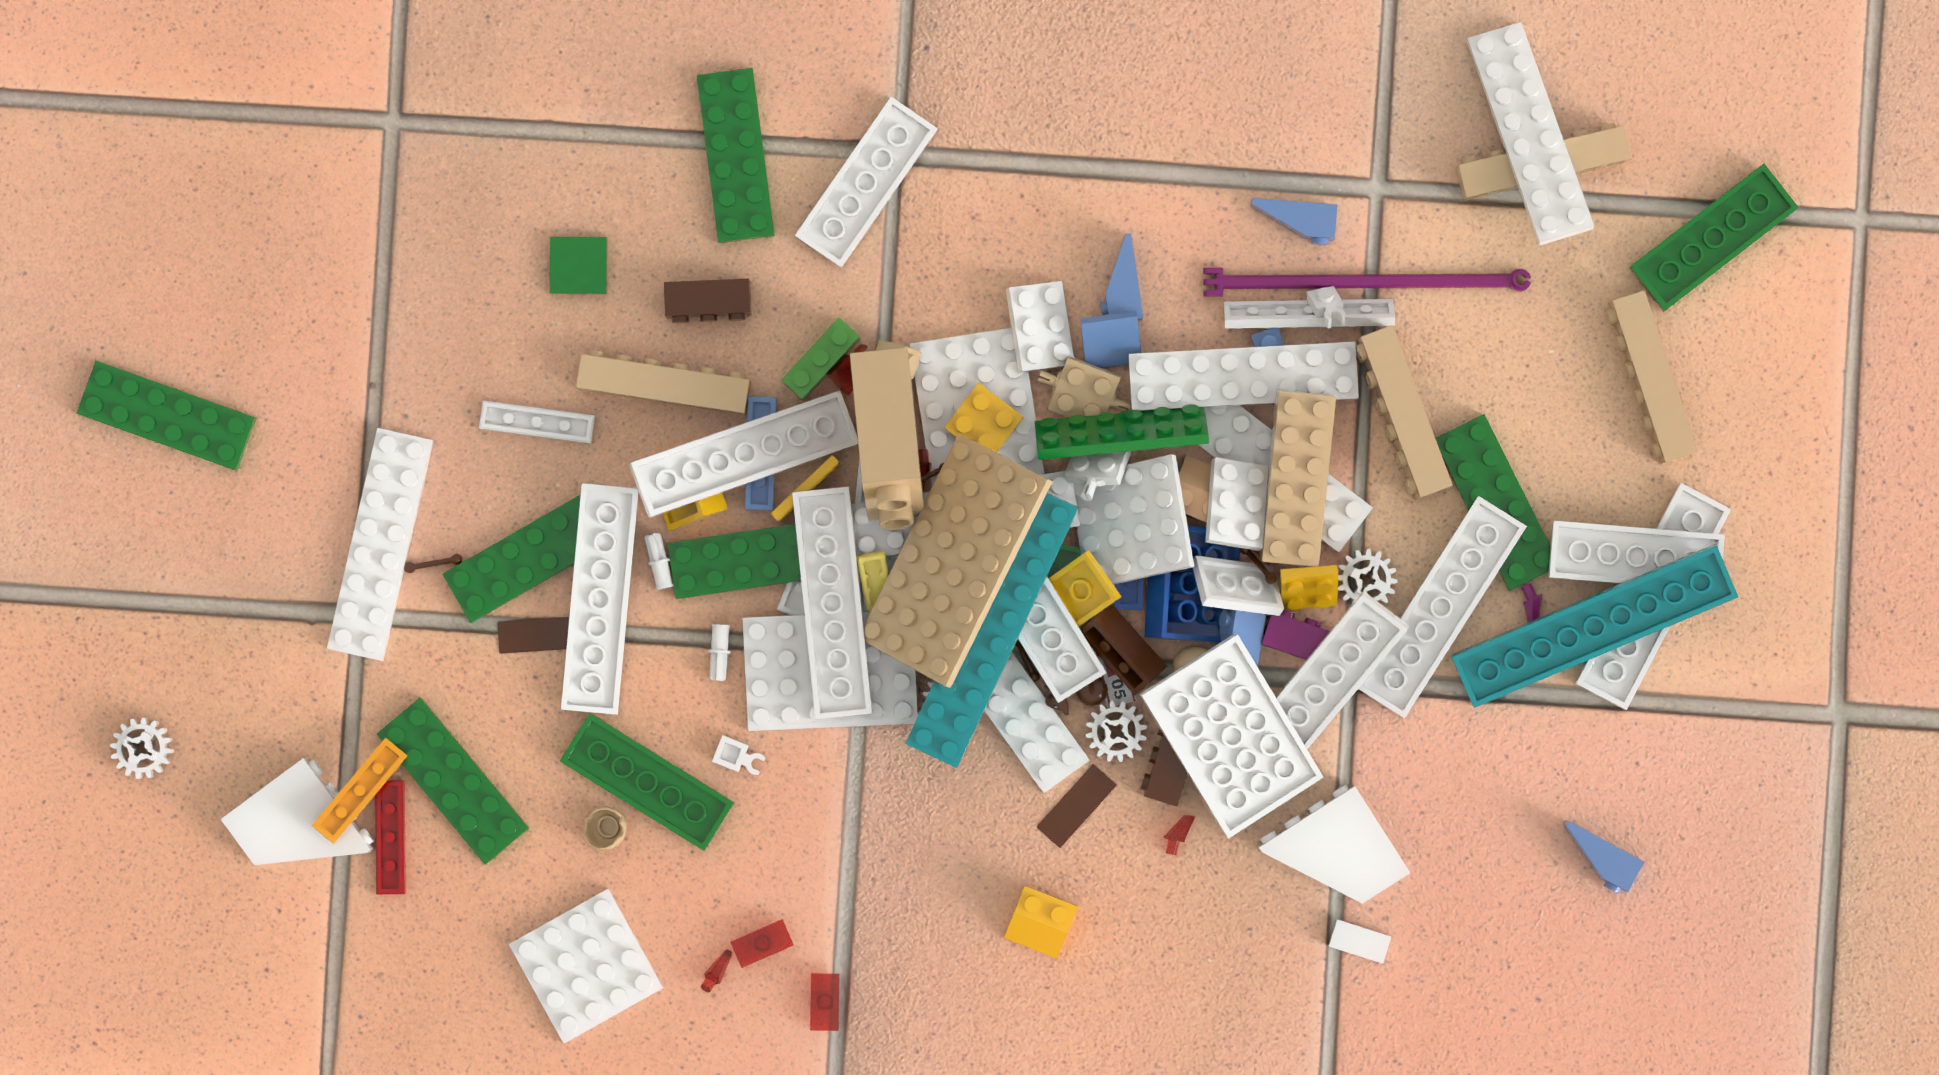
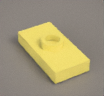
M884 550L859 554L856 557L867 611L872 610L889 576Z

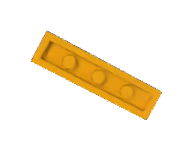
M385 738L312 824V827L334 844L407 758V755Z

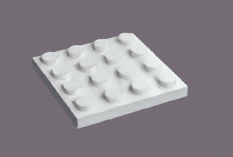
M1171 454L1128 464L1120 486L1104 485L1096 487L1091 501H1086L1080 496L1085 485L1073 483L1077 507H1079L1080 526L1077 527L1081 555L1090 550L1113 585L1194 567L1176 455Z
M609 888L509 944L563 1044L664 988Z

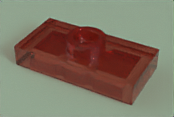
M783 919L730 942L741 968L794 945Z
M811 973V1031H839L840 973Z

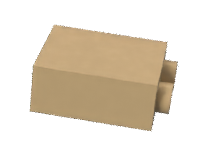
M906 347L850 353L861 477L868 521L879 520L880 527L884 529L907 528L913 525V516H918L920 511L924 510L908 349Z

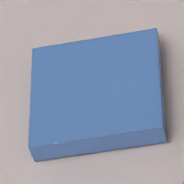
M1136 311L1080 318L1085 362L1100 368L1129 364L1128 354L1141 353Z

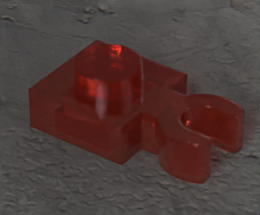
M861 344L855 349L854 353L864 352L868 346ZM844 355L827 374L845 395H849L853 391L849 355Z

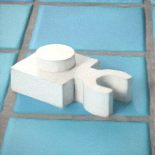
M1334 286L1307 291L1308 304L1316 317L1324 316V326L1326 328H1331L1332 320H1338L1342 326L1345 325L1346 313L1343 310V301Z
M722 735L712 762L739 772L741 765H744L751 774L759 775L760 771L752 767V761L756 758L765 761L766 757L760 753L749 755L747 754L749 745Z

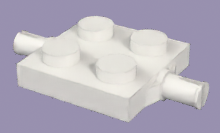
M1132 451L1073 456L1069 460L1064 477L1067 483H1081L1085 485L1080 496L1086 501H1091L1096 487L1104 485L1120 486Z

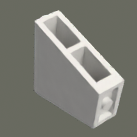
M302 758L221 819L254 865L369 853L374 850L371 845L374 840L365 828L360 830L354 821L334 844L312 827V824L339 792L331 782L326 784L320 776L323 773L321 767L314 759L309 761L308 758Z
M1346 784L1332 793L1334 798L1326 803L1323 800L1318 801L1308 808L1310 813L1300 819L1299 815L1284 823L1286 829L1276 834L1273 830L1260 839L1262 842L1258 846L1260 852L1362 904L1410 874V871L1355 786L1348 788Z

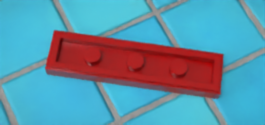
M388 780L375 795L376 895L406 894L405 780Z

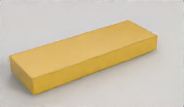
M832 455L794 492L815 490L840 466L839 461ZM793 495L788 496L771 513L778 522H781L794 510Z

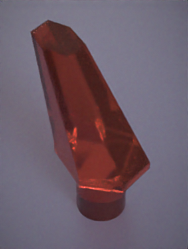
M927 449L918 450L921 476L929 473L932 468ZM927 480L922 482V491L924 490Z
M1184 815L1164 836L1165 839H1168L1167 854L1177 855L1179 842L1185 843L1186 836L1196 816Z
M725 950L704 973L705 980L701 984L703 991L709 993L715 984L721 983L732 956L730 950Z

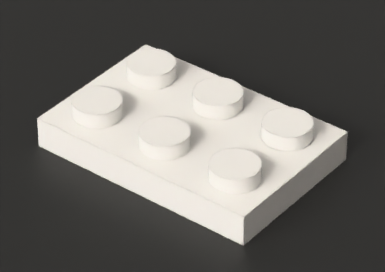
M1062 281L1007 288L1006 295L1018 372L1059 368L1064 366L1067 356L1074 358Z
M1217 457L1211 460L1205 542L1256 551L1263 549L1268 466Z
M1195 556L1193 559L1194 567L1192 568L1202 606L1280 616L1284 607L1277 581L1273 584H1268L1265 575L1254 563ZM1264 565L1269 572H1274L1273 566Z

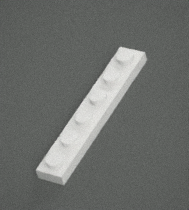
M1393 299L1342 300L1343 310L1346 313L1345 325L1342 326L1338 320H1332L1331 327L1395 326ZM1307 300L1224 302L1225 328L1325 327L1324 316L1316 317Z

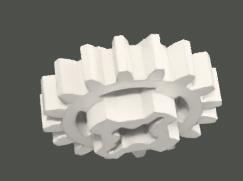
M1366 549L1363 556L1359 550L1354 551V559L1347 555L1345 560L1348 564L1346 566H1338L1343 571L1342 575L1338 576V581H1342L1338 591L1344 590L1346 593L1342 600L1345 601L1351 598L1352 605L1363 591L1367 593V591L1373 589L1380 592L1373 599L1376 601L1380 600L1386 604L1388 602L1385 596L1386 593L1392 595L1395 593L1390 588V585L1398 582L1397 579L1391 578V574L1396 571V568L1388 569L1387 567L1391 560L1388 558L1382 561L1380 559L1382 552L1380 551L1375 556H1371L1370 549ZM1359 561H1369L1366 568L1359 570L1352 567ZM1379 566L1384 572L1385 582L1379 579L1377 573ZM1371 570L1370 579L1373 580V584H1367L1360 591L1363 580L1359 578L1360 575H1365ZM1348 577L1354 581L1356 587L1354 593L1349 588Z
M1110 701L1108 709L1102 704L1099 705L1101 711L1099 715L1094 712L1091 713L1095 720L1093 723H1086V726L1092 728V732L1085 735L1087 738H1093L1094 740L1089 745L1090 748H1099L1097 752L1098 757L1106 753L1107 761H1111L1114 755L1117 756L1119 762H1122L1124 754H1127L1129 758H1133L1132 749L1141 751L1142 748L1137 743L1139 740H1146L1147 737L1140 733L1141 730L1147 728V725L1139 724L1138 721L1143 718V715L1135 716L1133 714L1136 707L1132 706L1127 710L1125 709L1124 701L1120 703L1119 707H1115L1114 701ZM1112 712L1123 713L1118 720L1110 721L1105 717V715ZM1131 720L1135 726L1134 738L1128 734L1127 725ZM1105 723L1113 726L1121 724L1123 726L1121 732L1127 740L1118 736L1112 739L1110 737L1111 731ZM1098 725L1104 729L1105 733L1102 743H1100L1097 736ZM1122 742L1128 746L1119 751L1109 750L1114 743Z
M136 718L130 719V727L126 724L120 725L123 731L122 734H113L118 739V742L110 744L111 748L117 750V753L111 755V758L120 760L116 766L117 769L127 768L125 771L126 776H130L135 772L136 779H142L145 772L148 778H152L153 770L162 773L163 768L161 764H170L171 761L166 757V754L174 753V750L167 748V744L172 742L173 739L164 737L168 730L167 728L157 729L159 724L157 720L148 725V718H142L140 724ZM145 729L139 737L130 736L136 730ZM156 737L160 744V751L156 749L154 742ZM145 742L144 747L150 753L138 754L140 749L133 743ZM124 746L127 747L129 752L128 760L124 753ZM146 759L155 761L147 767H139Z

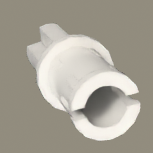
M660 533L649 534L645 536V542L650 558L648 566L652 567L656 590L673 587L674 584L668 565L670 558L666 557L662 536Z
M712 624L711 650H708V653H711L710 680H726L727 656L731 653V651H728L730 625Z

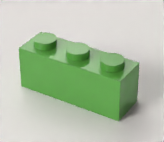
M838 317L782 378V382L804 401L859 342L860 336Z

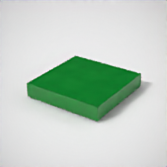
M550 237V294H607V237Z

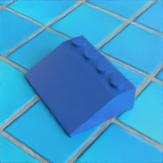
M1188 526L1193 559L1195 556H1204L1233 561L1240 560V548L1205 542L1206 527ZM1193 568L1148 577L1144 638L1221 642L1219 616L1223 608L1202 606Z

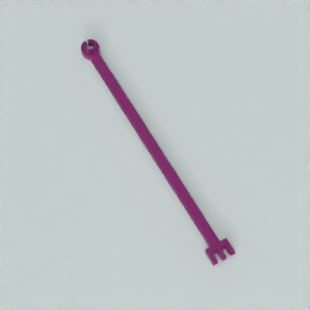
M1203 268V274H1214V279H1203V285L1214 286V290L1203 291L1204 297H1223V289H1320L1334 286L1335 289L1511 288L1515 292H1522L1531 284L1527 280L1523 285H1519L1515 281L1517 275H1523L1525 279L1531 278L1530 274L1524 269H1516L1512 273L1223 275V268Z

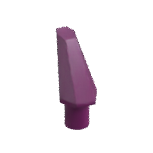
M1530 583L1521 587L1527 600L1523 602L1527 622L1540 618L1542 594L1537 595Z

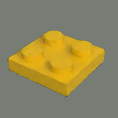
M978 382L944 429L956 438L958 434H961L998 452L1024 416Z
M1090 550L1048 578L1078 627L1122 597Z
M1337 565L1280 569V596L1284 607L1283 610L1296 611L1302 608L1337 606L1339 576Z

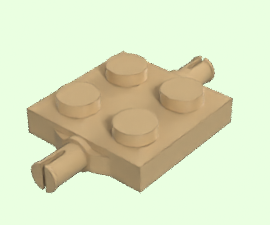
M1067 356L1063 369L1057 376L1041 370L1037 379L1039 382L1053 386V395L1049 402L1048 410L1069 418L1074 415H1099L1100 413L1110 412L1111 408L1125 413L1129 411L1131 403L1116 398V388L1121 375Z

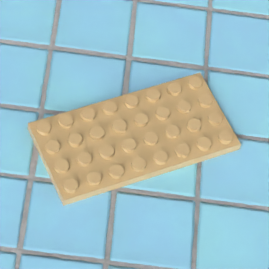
M958 434L926 498L924 510L920 511L864 624L865 642L943 686L951 688L1053 481Z

